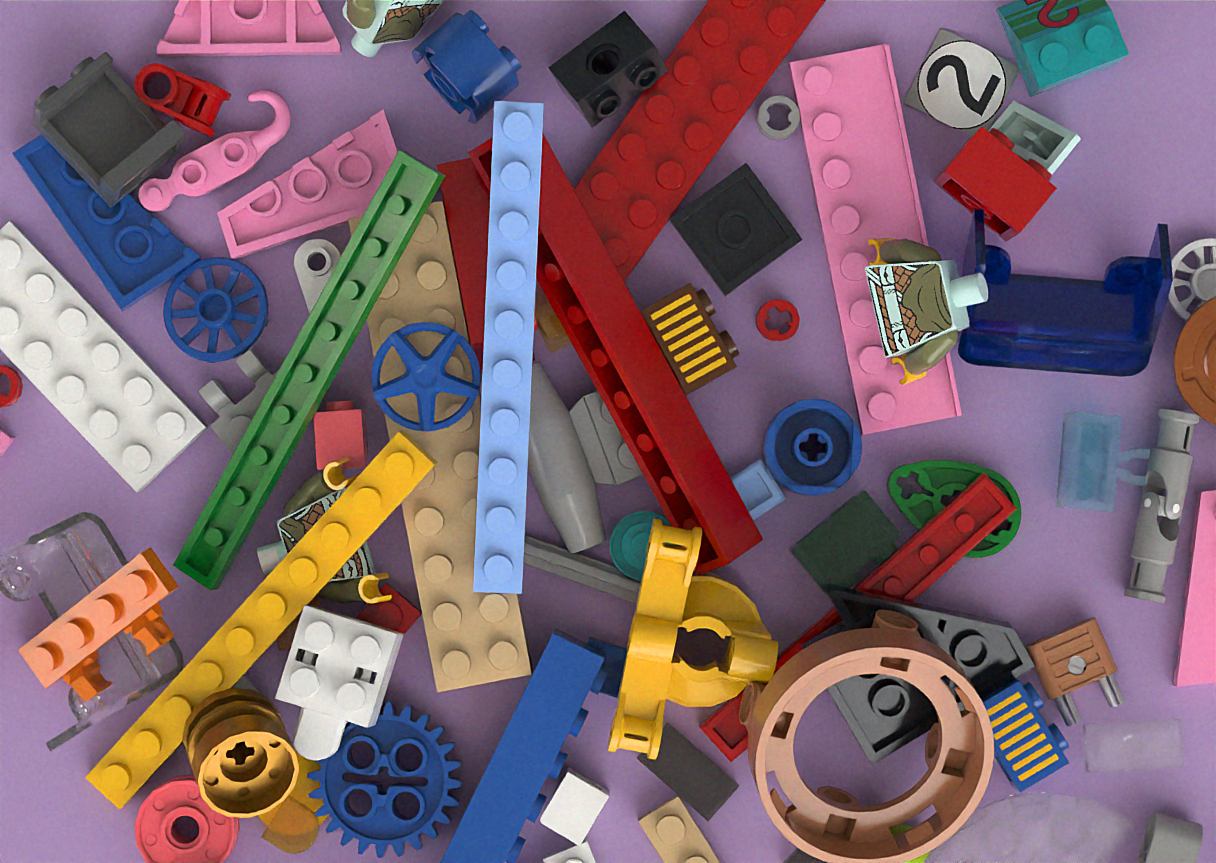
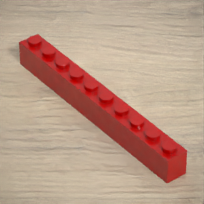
M542 133L536 279L671 527L692 530L695 526L702 528L701 545L695 567L698 576L730 564L764 539L546 137ZM493 137L468 152L489 193L491 187Z

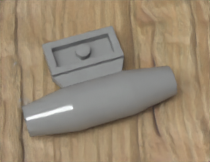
M540 361L532 364L528 468L543 507L569 552L575 553L606 541L595 483L619 485L643 476V473L598 391L582 396L568 411Z

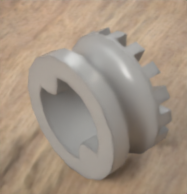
M781 95L771 96L762 103L758 110L756 119L758 128L765 137L767 136L771 140L787 139L793 135L799 125L800 112L798 106L789 97ZM774 105L786 107L790 111L786 119L790 126L780 131L769 127L767 124L770 119V114L767 111L768 108Z

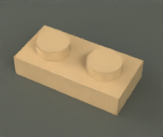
M678 794L638 818L639 824L664 863H721Z

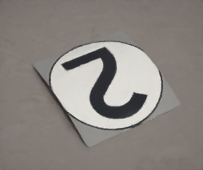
M940 29L904 99V104L971 137L981 126L987 131L990 130L1019 72V67L967 39L945 29Z

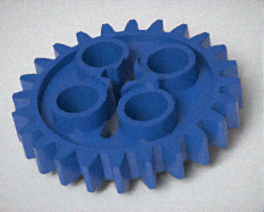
M388 701L384 707L383 714H379L376 725L368 728L350 722L351 725L345 726L338 751L331 757L314 760L321 764V770L307 773V778L320 782V788L308 794L309 798H323L324 805L314 813L315 816L330 814L332 820L325 831L330 833L339 827L344 830L340 842L342 846L349 843L353 838L358 839V854L362 855L369 848L370 844H375L377 857L382 858L385 856L388 845H392L395 853L400 857L405 853V841H409L418 851L423 847L422 832L435 839L439 836V832L434 822L438 821L444 824L451 822L452 818L444 810V807L458 806L460 804V800L449 793L450 789L464 785L463 780L451 777V771L461 766L462 761L448 760L447 753L456 746V743H440L438 739L443 734L445 727L442 725L430 731L427 725L431 714L428 712L417 721L412 719L413 705H406L401 714L397 715L394 701ZM357 741H366L372 745L375 751V758L371 766H360L352 758V748ZM411 743L420 748L423 760L418 769H408L400 762L399 751L404 744ZM385 766L388 767L390 776L426 777L428 784L420 786L395 783L389 786L387 791H383V784L381 782L346 781L344 774L350 772L377 775L384 770ZM354 789L365 790L371 796L372 807L368 814H359L352 810L349 804V797ZM407 791L417 796L420 802V810L416 816L407 817L398 811L396 800L401 792Z

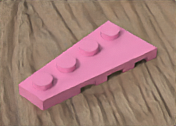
M384 109L371 116L368 121L357 128L347 131L334 139L333 143L312 156H307L294 164L291 169L272 181L265 182L217 212L231 258L235 260L349 223V218L363 216L398 153Z
M1216 490L1197 492L1190 546L1189 578H1186L1184 597H1186L1183 624L1180 625L1178 640L1180 648L1177 669L1175 668L1173 686L1176 687L1216 682Z

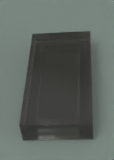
M668 721L663 726L656 760L648 759L647 754L642 752L637 756V759L707 821L714 816L740 786Z

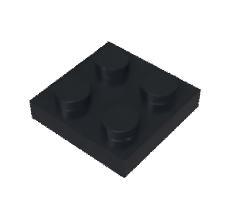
M747 163L669 219L672 226L725 297L802 241L798 232Z

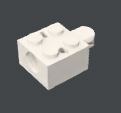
M304 605L275 699L302 707L292 738L293 746L301 756L308 760H321L331 757L338 751L347 721L367 728L376 725L404 633L315 605ZM374 672H376L377 675L374 684H372L371 680Z

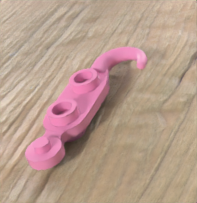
M258 90L250 93L247 97L250 102L265 101L272 105L275 110L274 122L262 130L225 134L186 154L176 162L169 178H153L142 184L139 189L140 203L144 208L152 212L164 211L170 206L176 195L185 194L189 197L203 196L249 172L269 147L275 145L286 135L291 119L288 104L280 95L269 90Z

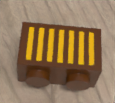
M689 283L640 310L685 396L737 367L733 358L740 355L727 330L718 333L710 319V316L716 314V310L703 288L695 292L693 286Z

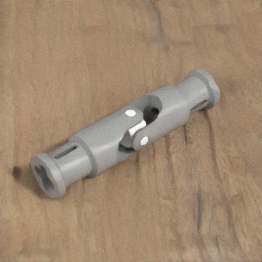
M1159 408L1158 417L1161 418L1156 447L1150 448L1143 495L1130 554L1134 558L1130 585L1125 588L1124 596L1165 604L1166 596L1163 594L1167 567L1174 562L1181 515L1193 462V455L1189 451L1194 425L1199 424L1200 416ZM1165 488L1167 490L1166 497L1161 496ZM1158 515H1159V516H1162V520H1161V522L1159 523V525H1158V521H1157V516H1158Z

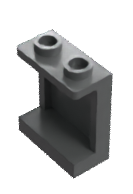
M104 52L95 60L92 57L84 59L71 72L70 76L72 79L59 89L55 85L49 87L36 99L34 103L36 108L34 109L33 126L111 208L182 150L185 133L173 120L165 125L113 70V58L107 52Z

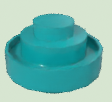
M639 511L624 517L614 527L610 538V555L615 566L625 576L638 581L642 579L653 519H660L663 525L671 527L669 521L664 516L651 511ZM665 542V544H671V545L679 546V545H677V544H672V543H666V542Z

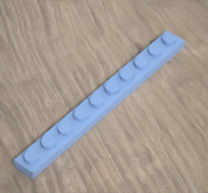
M494 101L473 592L522 594L544 103Z

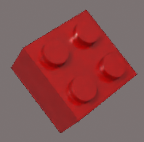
M981 126L965 142L933 182L1006 242L1021 233L1057 187L1049 182L1052 175L1045 167L1031 158L1025 162L1012 151L1015 145L1005 134L995 128L987 131Z

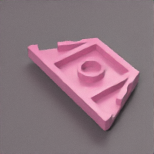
M179 0L173 12L175 16L164 39H160L157 45V54L160 57L342 55V47L318 0Z

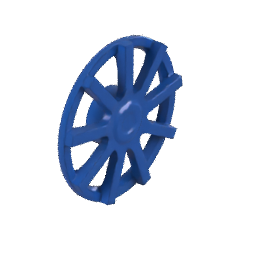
M213 257L195 262L174 279L167 291L163 308L166 330L171 340L180 350L197 360L215 363L233 359L241 354L243 355L258 340L264 327H267L269 306L266 288L259 277L248 266L239 261L224 257ZM213 265L231 267L230 274L221 290L216 289L211 269ZM199 269L203 271L207 290L201 294L183 282L190 274ZM242 272L248 277L254 287L233 297L230 294ZM177 289L195 300L194 308L171 310ZM258 296V316L240 312L236 309L238 305ZM197 317L198 323L180 338L172 320ZM233 320L255 324L251 333L243 341L232 326ZM205 328H208L207 352L190 347L189 344ZM220 329H224L235 347L217 352Z

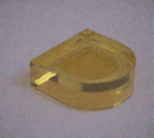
M288 795L261 838L286 853H301L309 849L316 841L320 830L319 820L309 807Z

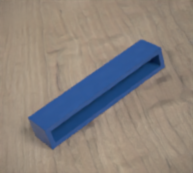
M554 629L440 863L516 862L526 839L518 835L526 819L535 823L547 798L539 792L547 776L556 780L568 756L567 753L560 749L568 734L574 737L578 736L589 711L581 708L589 691L598 695L609 673L610 668L602 665L606 653L587 646V643L561 630Z

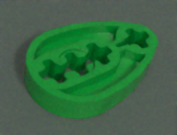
M927 460L898 466L888 476L886 487L889 496L901 514L917 530L945 507L944 504L940 503L943 495L951 496L954 490L962 492L983 472L993 481L1017 510L1005 519V521L1009 522L1006 530L998 529L995 535L989 533L964 557L983 558L1000 552L1014 539L1020 526L1022 512L1018 494L1012 484L995 471L963 462ZM910 472H913L917 475L915 482L921 486V489L931 492L932 495L910 493L908 498L904 499L901 497L902 488L896 485L897 479L899 477L907 478Z

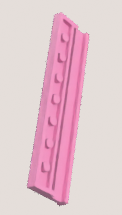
M889 43L790 62L789 70L796 105L800 112V126L861 435L962 416L950 351L936 366L927 370L926 376L922 379L904 385L900 384L899 380L904 379L905 371L900 363L893 365L891 362L894 357L898 356L885 358L865 272V267L870 266L869 262H875L877 259V249L875 245H868L869 239L906 238L929 247Z

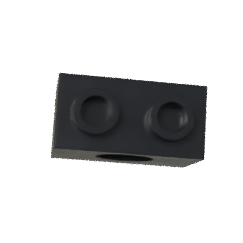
M623 11L548 67L562 92L592 128L605 118L614 115L622 105L641 91L653 86L661 76L668 72L655 45L626 11Z

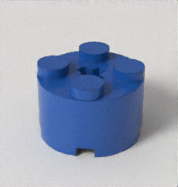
M469 10L465 15L455 13L412 51V56L416 64L424 58L430 69L423 75L444 101L459 115L465 109L469 110L471 115L468 121L476 124L494 108V101H502L519 86L516 72L522 66L507 47L501 46L499 49L486 35L489 32L486 23L477 13Z
M822 399L801 400L780 410L769 422L762 441L763 460L774 481L788 491L800 495H824L840 488L858 468L862 454L861 435L854 421L836 404ZM809 434L815 435L816 443L823 444V453L815 454L813 462L807 460V453L800 452L799 444L807 441Z

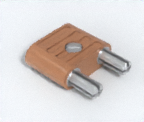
M1095 617L1075 623L1025 646L1035 665V671L1047 698L1055 699L1066 726H1073V721L1075 724L1081 721L1070 692L1097 680L1109 707H1117V703L1119 705L1124 703L1125 699L1113 674L1118 668ZM1066 705H1067V707H1068V709H1069V711H1070V714H1071V716H1072V718H1073V721H1072V719H1071V717H1070V715H1069V712H1068V710H1067V708H1066Z

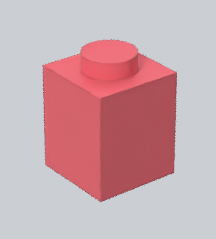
M353 401L326 402L325 412H315L313 416L317 470H324L326 465L343 457H349L350 461L343 463L342 469L367 467L369 465L366 411L363 409L354 410Z

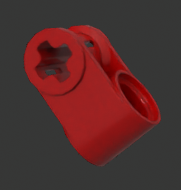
M158 63L148 64L143 67L136 75L134 83L136 94L149 108L172 118L175 122L211 138H213L215 133L212 126L223 101H229L232 95L212 83L194 76L190 77ZM158 76L169 78L171 88L167 96L157 100L149 98L147 93L149 82Z

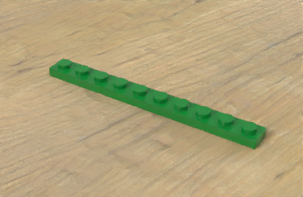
M399 150L173 564L174 567L210 591L219 589L446 176L407 151Z

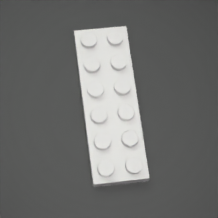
M9 221L0 229V349L136 493H140L195 441L208 426L15 223Z

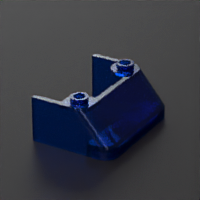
M974 209L963 259L962 277L982 273L988 287V300L966 306L969 327L958 331L959 356L965 362L978 366L1118 377L1133 376L1140 373L1149 363L1173 282L1168 225L1157 224L1148 257L1125 256L1114 260L1106 268L1103 281L1010 274L1011 258L1006 250L994 245H985L984 210Z

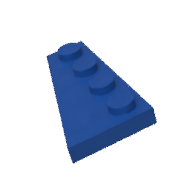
M42 135L12 153L121 312L178 276L193 263L201 260V256L179 240L161 221L148 213L129 193L110 208Z

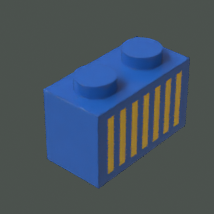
M1014 679L981 699L992 725L994 757L1012 787L1019 793L1069 764L1063 753L1064 750L1069 748L1068 743L1055 723L1047 726L1038 712L1039 709L1044 707V704L1030 682L1022 685L1020 680Z

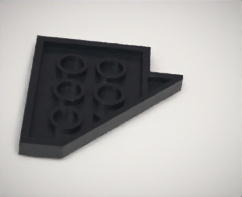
M828 584L823 588L842 621L801 645L805 649L823 638L840 632L871 628L878 610H891L915 620L918 624L917 630L920 636L943 649L960 665L981 699L1035 667L1015 629L1008 622ZM863 674L841 680L827 688L828 693L871 765L928 732L935 723H939L936 710L930 699L916 686L901 678L884 674ZM946 675L942 676L941 678L951 690L960 712L963 711L965 707L954 688L959 686Z

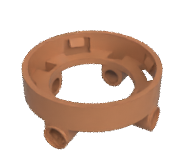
M878 610L871 628L840 632L809 645L788 660L774 674L767 685L755 682L747 684L741 699L739 720L742 725L746 726L748 731L750 770L769 818L788 841L810 856L824 862L903 863L928 853L944 843L966 823L977 808L989 783L994 760V737L988 712L980 696L960 665L943 649L922 638L917 630V622L904 614L891 610ZM863 674L890 675L901 678L920 689L930 699L936 710L939 723H935L931 727L925 745V761L929 768L915 786L901 796L873 806L861 807L856 797L836 787L822 786L817 789V792H814L799 775L793 756L794 736L804 711L821 692L841 680ZM944 675L959 686L954 688L965 707L961 712L951 690L941 678ZM774 770L782 791L792 803L789 807L785 806L775 788L769 793L766 774ZM931 804L934 806L937 812L930 818L903 833L893 836L889 827L901 824L915 817Z

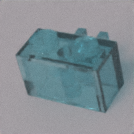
M1075 411L1064 413L1056 507L1113 512L1116 477L1131 485L1147 486V476H1134L1129 469L1117 468L1118 462H1130L1135 457L1149 459L1150 449L1141 448L1128 449L1122 453L1119 452L1122 416Z

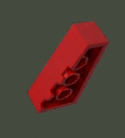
M467 158L437 164V169L446 175L441 183L442 196L470 343L477 356L480 371H483L490 193L472 159ZM534 312V330H538ZM534 351L532 361H535Z

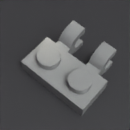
M249 349L235 362L248 378L254 382L257 388L237 404L217 379H212L198 390L202 398L220 416L210 425V428L232 455L278 373L276 371L273 374L253 349Z

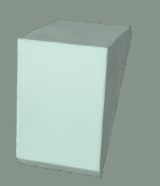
M1014 100L991 127L1005 134L1014 143L1015 146L1012 151L1025 162L1030 158L1037 161L1051 175L1081 140L1077 133Z

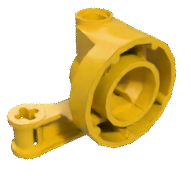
M653 519L635 614L628 638L626 659L616 708L609 732L607 751L616 752L618 748L646 753L648 759L656 760L663 731L666 699L685 707H712L736 697L750 682L769 683L774 675L778 655V641L771 640V634L763 624L753 600L733 581L711 572L699 576L697 573H693L701 545V527L695 526L692 530L665 526L662 524V520ZM665 542H666V543L677 544V545H682L683 547H681V546H676V545H671V544H665ZM678 627H684L686 632L698 628H708L715 631L722 639H725V635L729 636L725 656L718 663L714 660L705 666H694L685 662L679 656V653L677 656L673 654Z

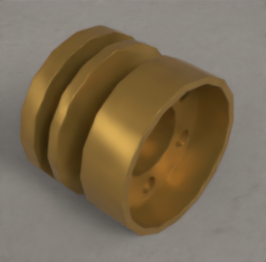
M231 688L213 693L196 705L186 719L182 738L199 792L209 807L227 817L250 818L267 813L282 803L295 787L299 765L296 752L289 735L286 733L279 710L267 696L252 689Z

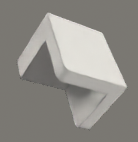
M568 767L559 782L558 789L543 812L540 822L580 846L609 798V790Z

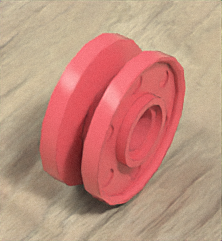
M194 774L175 776L160 784L141 804L134 824L136 845L146 863H222L235 847L240 831V819L237 817H227L212 810L202 799ZM185 815L194 818L199 825L198 836L188 838L180 834L176 825L177 818Z

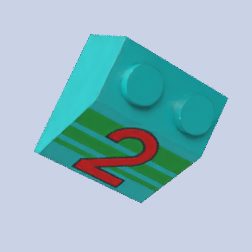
M1017 0L996 9L1030 97L1115 65L1129 55L1112 9L1105 0Z

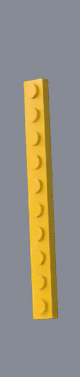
M403 429L400 430L85 778L119 810L122 809L183 743L182 736L186 719L196 705L213 693L231 689L298 617L303 611L304 605H308L438 462Z

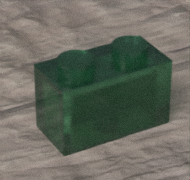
M859 490L791 546L788 551L823 594L827 595L823 587L832 584L851 588L861 579L857 571L871 560L875 565H878L898 548L893 541L901 533L865 490Z

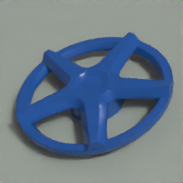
M421 322L402 327L393 332L383 342L373 361L371 382L376 401L390 419L405 428L429 432L447 428L467 414L477 398L481 373L477 356L471 345L462 335L445 325ZM421 331H432L446 335L429 356H422L405 336ZM457 344L462 347L469 359L472 369V383L450 375L445 371V365ZM394 346L407 370L405 374L381 385V366L387 352ZM439 392L467 397L457 412L444 420L434 422L436 395ZM414 393L417 397L419 422L408 420L399 415L389 405L386 398Z

